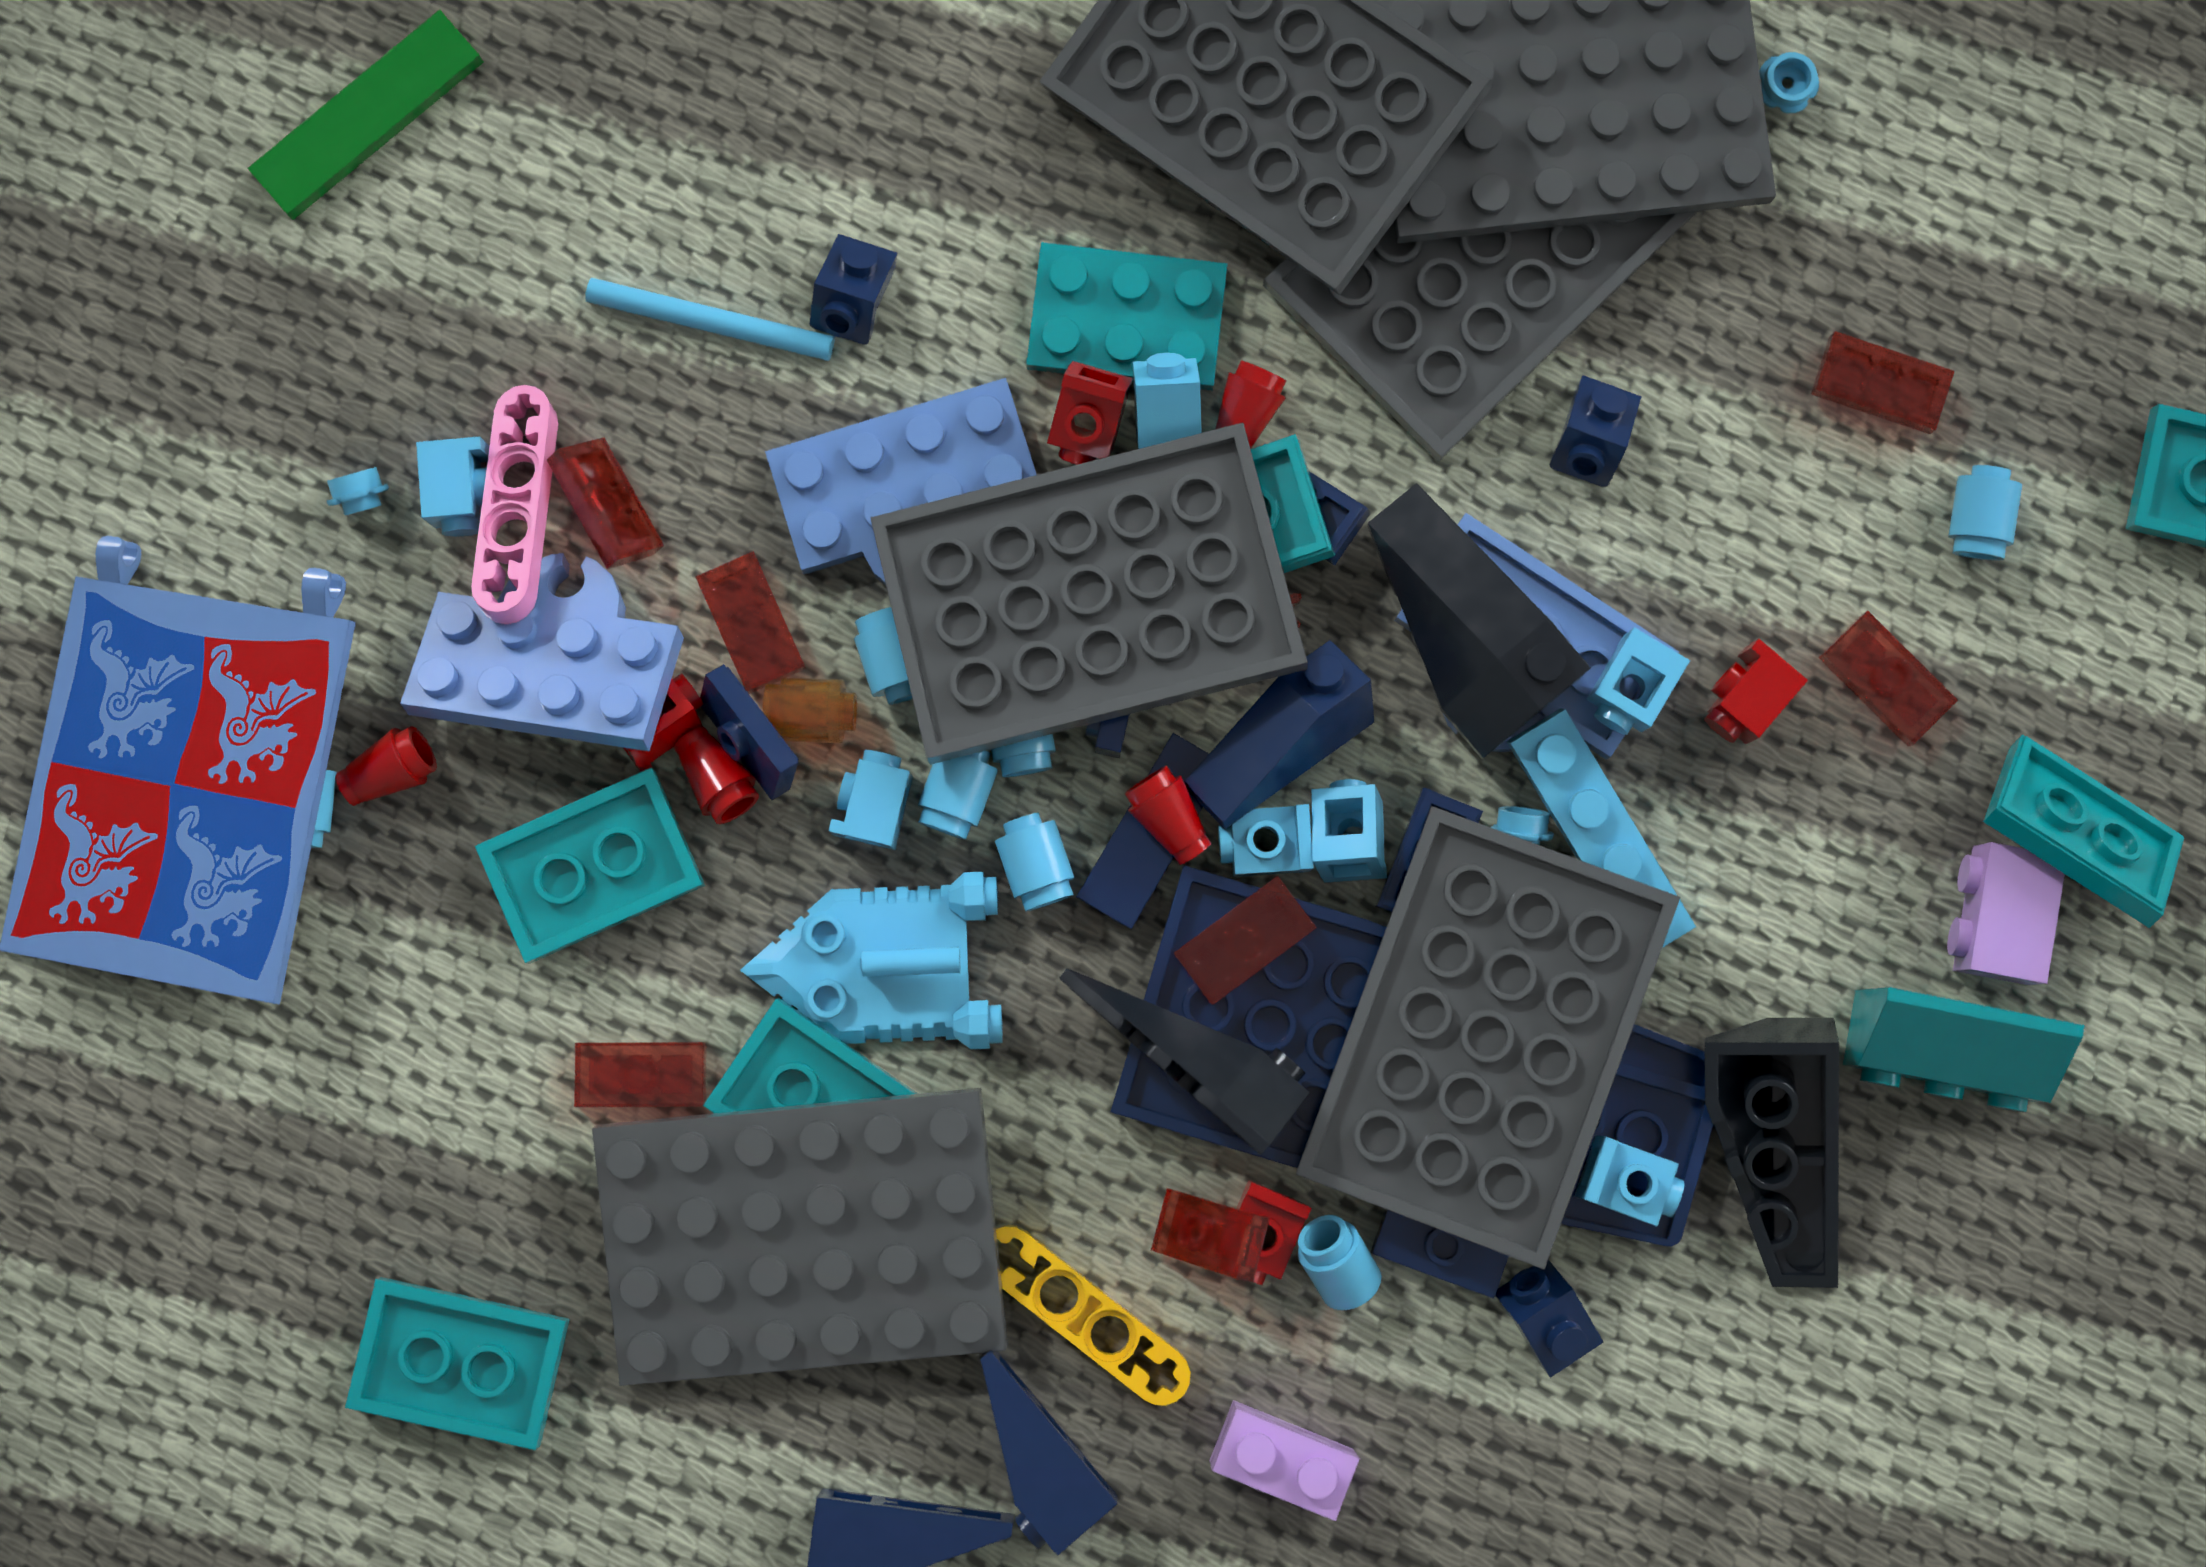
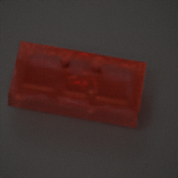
M1834 331L1829 336L1811 395L1931 434L1937 429L1955 371Z
M605 437L557 449L547 459L549 466L606 569L650 557L664 546Z
M754 551L696 576V580L744 688L749 694L807 669Z
M1868 610L1862 613L1819 656L1907 746L1914 745L1958 701Z
M1276 876L1173 954L1212 1006L1316 929V926L1281 879Z
M707 1042L575 1043L574 1107H704L703 1105L706 1102Z
M1167 1188L1151 1251L1238 1280L1254 1282L1270 1218L1190 1193Z

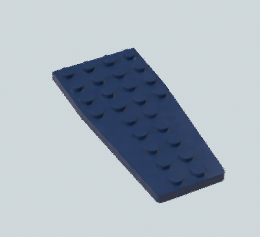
M1183 865L1144 1000L1257 1047L1267 1056L1275 1048H1278L1306 1073L1298 1083L1309 1091V1094L1261 1155L1247 1145L1135 1045L1130 1043L1110 1112L1298 1168L1387 927L1360 917ZM1634 1024L1561 1224L1667 1247L1674 1246L1680 1242L1713 1128L1705 1105L1704 1051ZM1596 1135L1617 1140L1623 1144L1679 1164L1675 1177L1684 1180V1189L1680 1203L1672 1217L1661 1214L1658 1226L1575 1197ZM1641 1171L1631 1173L1626 1181L1627 1190L1633 1196L1643 1194L1648 1184L1645 1174Z

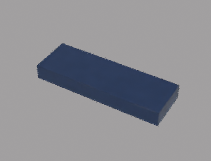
M1172 733L1149 774L1167 765L1174 777L1181 775L1185 781L1209 753ZM1189 793L1199 816L1203 806ZM1127 810L1076 898L1132 930L1174 856L1170 855Z

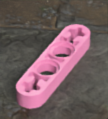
M529 385L516 386L506 391L497 401L494 410L471 585L472 596L481 610L492 621L501 624L517 623L524 619L533 610L537 600L558 431V416L546 395L538 388ZM534 408L538 416L528 418L525 436L530 444L522 443L523 432L514 419L524 418L527 409ZM519 462H529L535 466L534 475L527 484L517 488L504 485L505 473L512 465ZM515 519L523 520L527 523L526 535L519 543L512 546H502L496 542L497 532L504 523ZM499 562L508 564V578L517 589V591L507 592L504 602L498 603L492 595V592L502 591L505 585L506 572Z

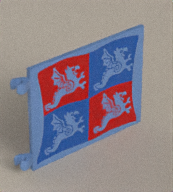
M103 536L99 539L96 547L98 580L75 577L4 922L0 951L280 1004L356 623L351 620L333 618L344 597L346 581L344 577L333 574L328 570L309 568L304 572L301 585L303 613L133 586L128 584L140 564L142 553L140 546L119 537Z

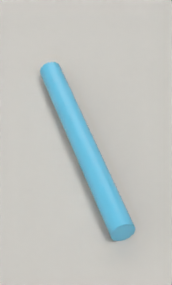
M590 278L586 289L585 300L588 303L827 361L831 358L835 337L596 278Z

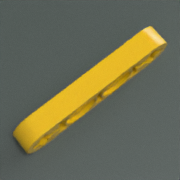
M1003 1225L996 1228L997 1239L1000 1242L1007 1244L1013 1238H1016L1023 1243L1019 1255L1033 1268L1040 1255L1051 1263V1265L1036 1275L1028 1294L1016 1286L1026 1278V1275L1016 1267L1009 1265L1001 1272L1002 1289L1143 1400L1153 1405L1166 1406L1177 1402L1185 1395L1190 1385L1191 1372L1186 1358L1177 1348L1026 1230L1014 1225ZM1064 1276L1076 1285L1078 1299L1069 1311L1054 1313L1042 1304L1040 1290L1043 1283L1049 1278ZM1106 1316H1115L1123 1320L1129 1330V1339L1126 1345L1120 1351L1114 1353H1105L1099 1350L1093 1344L1091 1338V1330L1094 1324L1100 1318ZM1141 1336H1145L1153 1343L1143 1350V1354L1159 1365L1165 1362L1167 1358L1176 1363L1172 1373L1178 1382L1172 1389L1165 1385H1161L1156 1391L1149 1389L1146 1385L1150 1380V1375L1137 1362H1134L1131 1373H1126L1119 1367L1120 1364L1134 1354Z

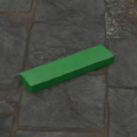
M439 9L247 169L283 211L294 220L484 63V61Z

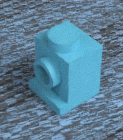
M481 437L416 442L421 518L434 528H441L442 535L462 537L478 534L487 468H481V462H488L490 446Z
M1632 628L1621 638L1617 649L1586 699L1598 706L1594 717L1605 726L1624 735H1628L1632 727L1640 732L1647 730L1654 723L1690 660L1639 629ZM1623 678H1632L1638 682L1640 686L1638 699L1630 700L1621 694L1620 682Z
M864 750L863 759H859L856 774L845 772L839 791L837 809L846 811L844 822L831 819L829 832L833 836L896 850L913 779L910 771L900 769L902 758L883 752Z
M1343 779L1332 782L1329 788L1311 789L1312 862L1323 882L1387 878V866L1384 857L1383 801L1376 785H1367L1365 782L1355 779ZM1349 827L1363 829L1362 834L1343 835L1344 831Z
M1309 804L1253 809L1226 829L1218 825L1220 863H1232L1233 877L1305 873L1313 869ZM1267 828L1275 833L1277 846L1274 850L1262 852L1255 847L1253 836L1257 830Z
M1596 1135L1575 1197L1658 1226L1661 1214L1668 1217L1674 1215L1682 1197L1684 1180L1675 1177L1678 1163L1623 1144L1617 1140ZM1635 1171L1644 1173L1648 1181L1645 1192L1639 1196L1631 1195L1626 1187L1628 1176Z

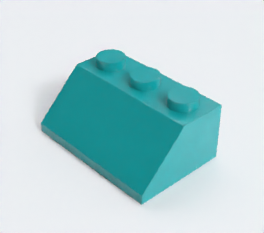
M1891 987L1855 990L1843 1065L1862 1069L1860 1081L1899 1088L1901 1077L1925 1081L1923 1091L1925 1094L1963 1100L1964 1090L1968 1089L1988 1093L1987 1106L2027 1112L2028 1101L2051 1103L2083 1039L2085 1025Z

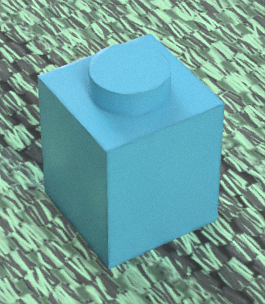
M1159 353L1150 356L1147 361L1133 362L1138 449L1202 433L1200 379L1196 358L1185 359L1182 355L1176 353Z

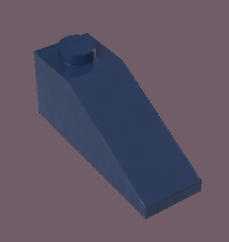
M1331 640L1306 656L1308 669L1279 676L1184 781L1188 792L1224 829L1374 723L1371 679Z
M992 1350L984 1352L980 1359L1014 1503L1021 1512L1014 1520L1023 1534L1037 1549H1040L1047 1543L1058 1556L1118 1504L1117 1494L998 1351L993 1352Z
M822 1488L816 1499L807 1567H927L1011 1537L1014 1514Z

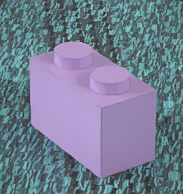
M1993 842L1973 846L1972 855L1964 856L1958 873V891L1965 893L1961 918L1956 917L1953 920L1948 934V954L1955 956L1953 971L2024 985L2047 984L2065 874L2025 848Z
M1233 1400L1209 1461L1213 1472L1336 1521L1360 1458L1354 1449Z

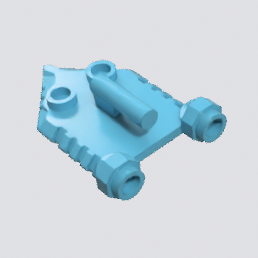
M964 872L951 885H941V889H930V886H918L917 890H908V886L896 887V891H888V887L875 888V891L861 892V888L831 889L807 910L809 915L806 918L800 916L793 923L795 926L793 930L789 931L786 929L778 936L781 940L777 944L772 941L756 957L740 969L741 972L775 997L779 994L783 997L781 1000L791 1007H796L797 1011L807 1018L809 1017L813 1022L845 1044L866 1043V1039H879L880 1043L893 1042V1038H901V1042L913 1041V1038L923 1037V1041L935 1040V1037L946 1036V1040L958 1039L969 1049H990V1044L1003 1043L1002 1006L989 1005V1000L969 1001L967 921H986V915H998L997 877H984V872Z

